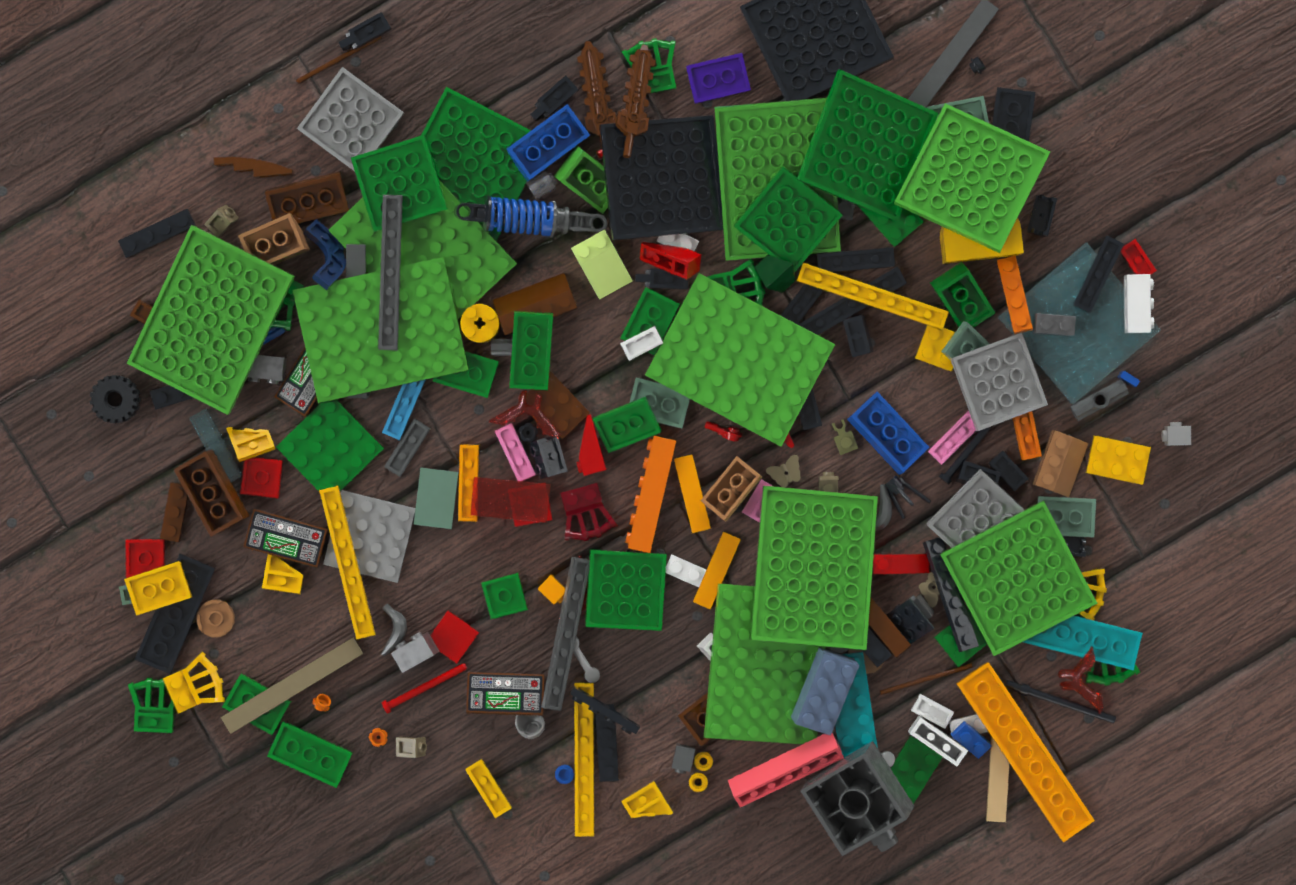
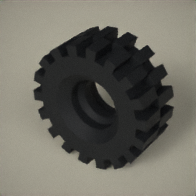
M118 375L106 376L104 379L98 380L97 385L93 386L92 389L94 390L90 392L92 397L90 405L93 406L92 411L97 414L96 416L105 422L123 423L134 417L136 410L140 408L138 406L139 402H141V398H139L140 391L137 390V385L132 383L129 378ZM112 392H118L122 396V402L117 407H113L108 403V396Z

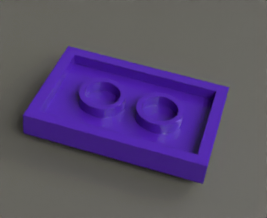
M742 53L686 66L695 104L751 91Z

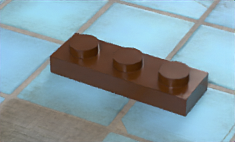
M170 482L160 539L180 542L188 502V495L182 484Z

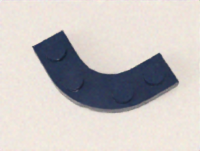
M316 219L305 229L303 234L318 245L325 255V264L313 275L312 279L325 290H328L339 279L345 269L344 247L329 229Z

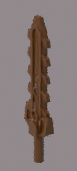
M586 41L581 55L577 57L578 63L583 65V70L579 71L580 77H585V84L582 85V90L587 91L588 98L584 99V102L590 108V112L586 113L587 117L584 118L586 130L600 137L601 142L599 125L616 123V114L612 109H608L607 105L611 98L610 95L605 93V88L609 86L608 81L603 80V74L606 73V68L601 66L600 60L604 59L603 53L598 52V49L592 45L591 41Z
M644 44L634 55L629 56V61L632 62V68L627 69L630 82H625L628 94L623 95L622 100L626 103L625 109H621V112L618 111L615 126L626 136L623 157L625 158L631 157L634 137L646 133L648 129L649 118H647V114L643 111L649 105V100L646 99V94L651 93L648 81L653 80L654 75L650 72V68L655 66L656 60L652 59L648 46Z

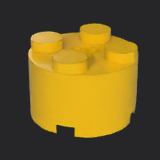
M475 304L467 308L463 313L461 329L464 335L471 341L486 343L498 334L500 320L496 311L484 304ZM480 318L486 323L481 329L476 325Z

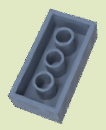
M821 647L818 648L791 715L796 725L831 736L859 668V664L854 658Z

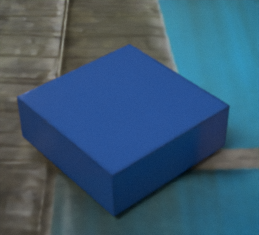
M1121 371L1117 376L1132 387H1137L1140 382L1139 379L1126 371Z

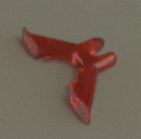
M527 390L520 392L517 405L489 420V423L505 426L508 422H515V419L522 414L531 415L537 423V428L543 430V435L559 438L562 435L540 409L542 396L539 393L536 394L534 405L527 404Z
M1091 646L1089 651L1073 669H1062L1058 672L1059 678L1071 680L1061 682L1059 686L1063 690H1075L1101 714L1104 707L1102 694L1095 693V689H1090L1082 680L1083 674L1086 671H1091L1096 661L1093 647Z

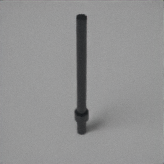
M1006 680L1005 687L1018 691L1021 695H1030L1113 724L1116 720V716L1030 688V685L1025 683L1019 684Z

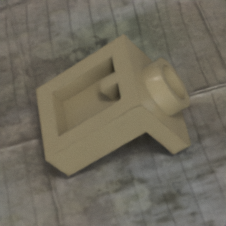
M224 205L213 213L205 223V226L216 237H220L239 217L232 208Z
M823 472V476H818L819 491L838 493L839 476H834V472Z
M396 737V757L418 758L426 755L427 744L425 737Z

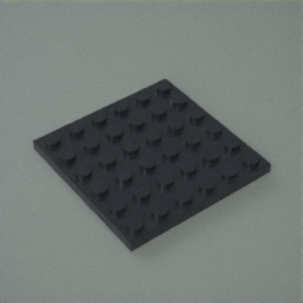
M752 0L740 6V10L785 101L811 99L830 90L838 70H843L858 77L894 59L866 0Z
M713 115L649 120L646 133L634 137L630 158L623 157L626 136L615 126L616 123L599 125L612 241L723 230L719 163Z

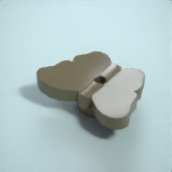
M792 455L786 464H781L780 467L770 466L766 469V473L773 480H776L778 485L785 488L788 486V482H797L801 479L799 457Z
M930 572L928 580L921 583L919 589L921 594L924 595V599L933 608L937 604L938 595L940 594L933 573Z

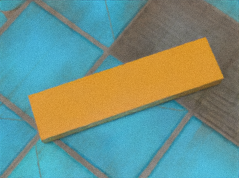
M460 445L458 521H478L479 445Z
M693 455L675 458L674 462L692 533L711 529L705 504L701 502L703 495Z
M726 532L722 533L694 597V603L711 609L717 595L718 583L722 584L740 543V538Z

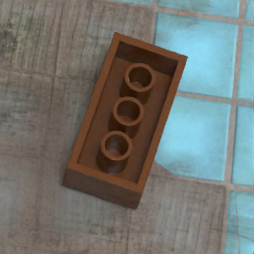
M213 449L205 451L173 469L210 537L249 517Z

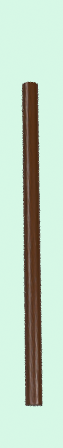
M380 36L360 48L351 49L296 79V82L298 84L382 39V37Z
M970 663L880 690V694H887L973 668Z

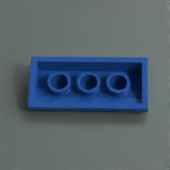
M567 104L506 150L528 182L589 137L590 134Z
M878 392L874 393L847 419L898 475L904 473L929 448Z

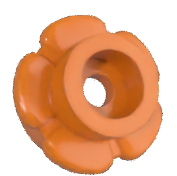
M319 694L313 699L312 703L316 710L326 712L330 709L331 699L325 694Z
M380 728L373 729L372 733L369 734V740L372 742V745L375 747L385 745L388 736L387 732Z

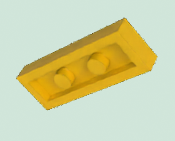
M482 759L465 769L495 818L512 808Z

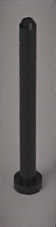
M993 426L980 430L946 473H941L939 478L949 485L952 482L950 480L951 477Z

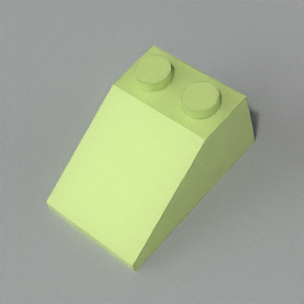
M605 230L571 248L599 300L633 282Z

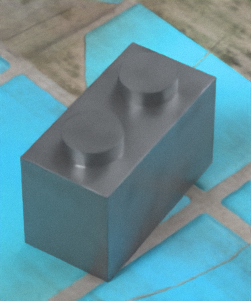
M1034 314L1033 333L1074 336L1076 316Z
M258 355L248 375V381L260 382V379H268L267 383L279 384V381H284L287 358Z
M419 632L410 637L412 641L406 644L403 641L395 646L396 650L391 654L402 673L439 652L429 632L423 635Z

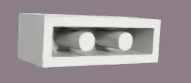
M1150 274L1124 275L1125 333H1150L1151 329L1154 328V318L1151 317V310L1154 308L1151 290H1153L1154 282L1153 279H1150Z
M919 715L908 730L912 736L955 766L959 765L968 752L965 747Z

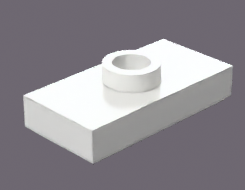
M654 326L620 344L630 361L663 344Z
M919 694L911 709L912 712L946 729L954 714V711L922 694Z

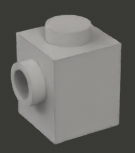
M1170 422V426H1164V430H1162V442H1165L1167 446L1191 445V426H1182V422Z

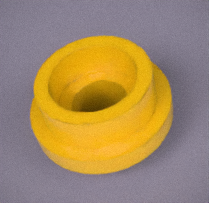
M699 752L694 758V765L700 771H707L713 765V758L707 752ZM706 758L707 763L701 764L700 759Z
M694 773L691 775L689 786L693 791L702 792L707 788L708 779L704 774ZM701 779L702 784L696 785L695 780Z

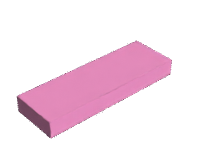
M967 411L928 450L941 465L976 431L970 412Z
M513 423L495 430L518 483L535 476L536 473Z

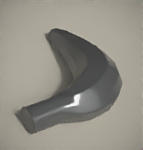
M885 484L880 485V505L876 516L875 531L884 529L892 517V504Z
M388 603L382 609L392 619L393 631L381 652L382 656H386L395 649V646L401 643L407 631L405 617L394 610Z

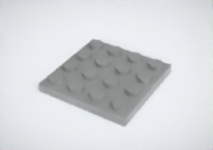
M342 67L297 129L355 171L351 157L379 149L405 113Z
M1022 332L950 359L976 431L1048 405Z
M979 469L926 524L952 548L1024 511V509L987 474Z
M341 490V497L360 573L398 583L416 508ZM330 536L323 565L338 568Z

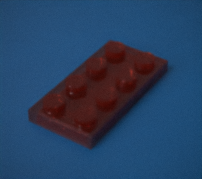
M474 477L470 515L547 523L551 484Z

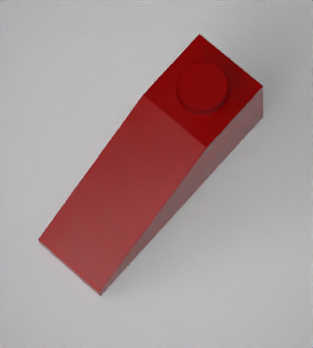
M642 242L640 260L687 280L700 271L701 254L683 247Z
M591 414L587 415L579 453L580 461L576 462L579 473L583 472L584 476L607 470Z
M926 554L873 555L872 574L929 573V561Z

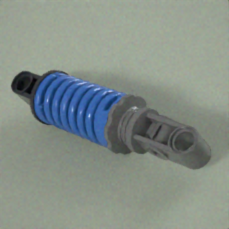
M487 195L484 204L460 203L454 209V215L459 220L483 222L484 232H492L494 227H497V232H501L502 227H504V232L508 233L511 227V232L514 234L517 232V229L519 234L526 232L527 235H530L532 231L534 235H538L539 231H541L542 236L552 238L555 232H561L562 234H566L568 230L601 232L607 227V220L603 215L575 211L569 212L568 207H563V209L557 208L556 201L549 202L546 205L544 201L539 203L536 200L531 202L530 200L523 201L518 199L516 201L514 198L509 200L508 198L502 199ZM462 206L468 208L469 213L466 217H462L459 214V209ZM595 218L601 220V226L598 229L593 226Z

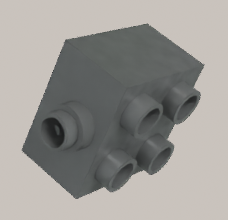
M873 741L810 777L800 790L842 856L868 841H871L873 846L877 845L881 852L888 850L899 841L896 835H894L896 833L894 827L907 820L914 808V804Z

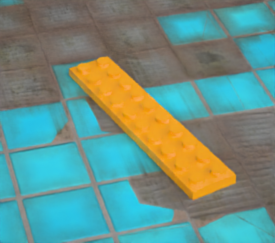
M986 662L956 683L1061 841L1065 842L1095 820L990 663Z

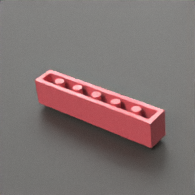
M833 733L831 736L822 734L809 742L729 779L728 783L735 800L741 808L844 759V756Z

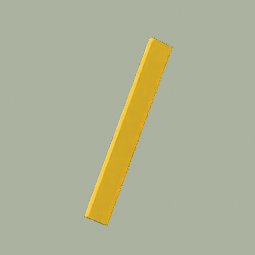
M802 263L797 278L798 282L943 330L949 311L806 263Z
M339 486L319 490L356 640L376 635Z
M574 683V686L594 697V683ZM574 701L575 836H594V712L588 709L589 705L584 702L579 704Z

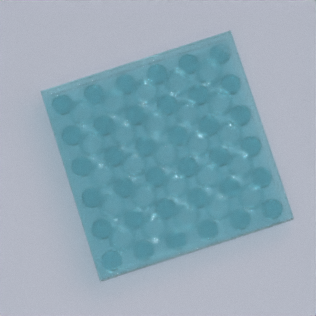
M1087 242L1025 293L1032 327L1034 314L1037 313L1076 316L1074 336L1034 334L1033 330L1022 332L1030 356L1072 405L1161 331L1154 322V328L1151 329L1150 333H1125L1124 286L1112 272H1110L1090 314L1072 305L1097 255ZM1006 309L998 318L1011 334L1015 335L1009 310Z

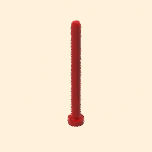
M462 663L389 702L384 700L381 702L384 710L388 714L392 712V708L460 674L467 669L466 664Z

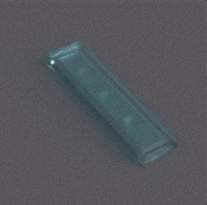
M205 409L190 417L189 419L207 451L213 449L230 482L241 478L242 473L208 410Z

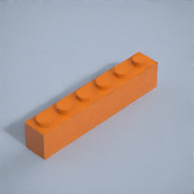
M654 436L653 439L649 438L647 450H650L649 458L645 457L642 467L646 469L645 476H640L638 485L642 489L640 495L635 497L634 506H637L636 514L632 513L629 523L633 525L632 532H627L625 543L629 544L628 548L647 553L651 552L676 444L675 440Z

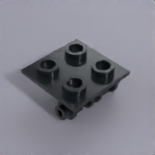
M908 599L901 605L898 604L891 612L886 614L910 644L934 629V626L911 599Z

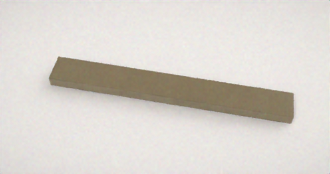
M353 637L225 714L221 719L229 733L232 734L363 655V652Z

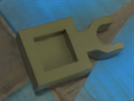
M844 419L841 420L842 427L840 429H837L835 423H832L833 429L838 433V436L833 438L840 455L858 449L852 431H845Z

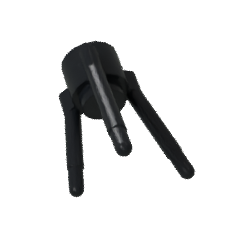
M896 475L885 484L902 519H905V515L895 495L900 493L911 506L914 505L903 491L905 487L927 503H931V500L908 484L902 477L899 479Z

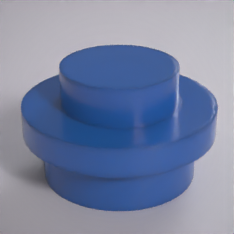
M560 765L555 771V778L561 784H568L574 778V771L569 765Z

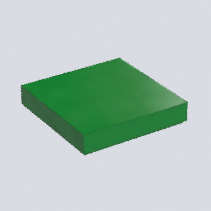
M519 573L481 582L491 620L528 610Z

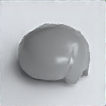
M516 715L515 726L522 737L534 739L539 737L545 730V721L543 716Z

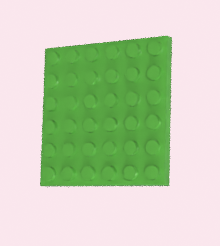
M945 103L894 204L1000 253L1050 155V151Z
M1044 500L940 553L993 656L1098 604Z

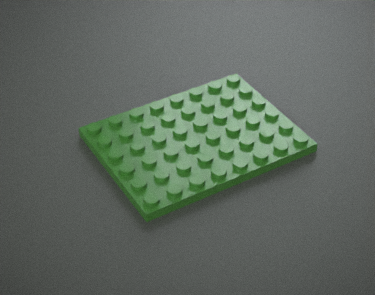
M827 98L714 107L726 260L763 258L768 255V253L737 230L734 224L782 166L798 177ZM806 184L838 210L837 196ZM839 220L811 254L841 251Z
M439 180L448 209L402 223L401 266L444 257L457 319H459L467 308L482 298L517 262L489 232H484L483 226L479 222L459 220L455 217L454 209L461 202ZM362 197L329 231L345 248L346 244H366V271L372 273L381 271L382 230L373 231ZM462 206L459 209V214L462 217L468 215L469 211Z
M191 225L127 364L230 415L295 276Z
M444 257L404 265L400 268L398 350H378L380 271L336 280L328 290H325L319 284L292 290L318 403L469 370Z
M698 273L645 376L782 447L835 344Z
M763 486L750 640L867 650L877 496Z
M718 583L704 737L804 744L817 738L818 731L796 725L791 715L818 648L825 649L826 647L750 640L755 586Z

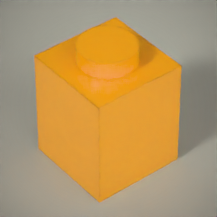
M551 574L538 587V590L553 604L556 602L560 604L563 601L565 586Z

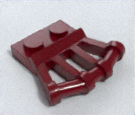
M598 483L560 493L567 515L565 540L576 539L586 542L589 541V538H600L609 529L618 526L604 507ZM597 508L608 519L601 527H599L594 510ZM590 511L594 525L593 530L586 531L582 516L583 512ZM577 514L581 532L571 531L572 515Z

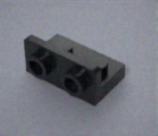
M558 435L530 442V453L535 459V470L540 479L568 471Z

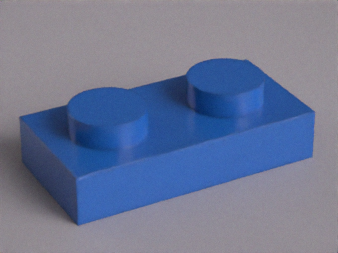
M965 721L951 733L952 738L978 759L992 747L990 741Z

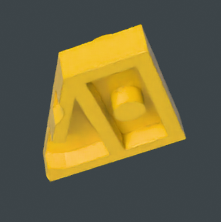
M233 427L226 428L239 462L275 450L269 430H253L249 428L236 430Z
M268 555L262 589L301 595L304 575L280 558Z
M655 781L621 800L631 818L673 814L672 809Z

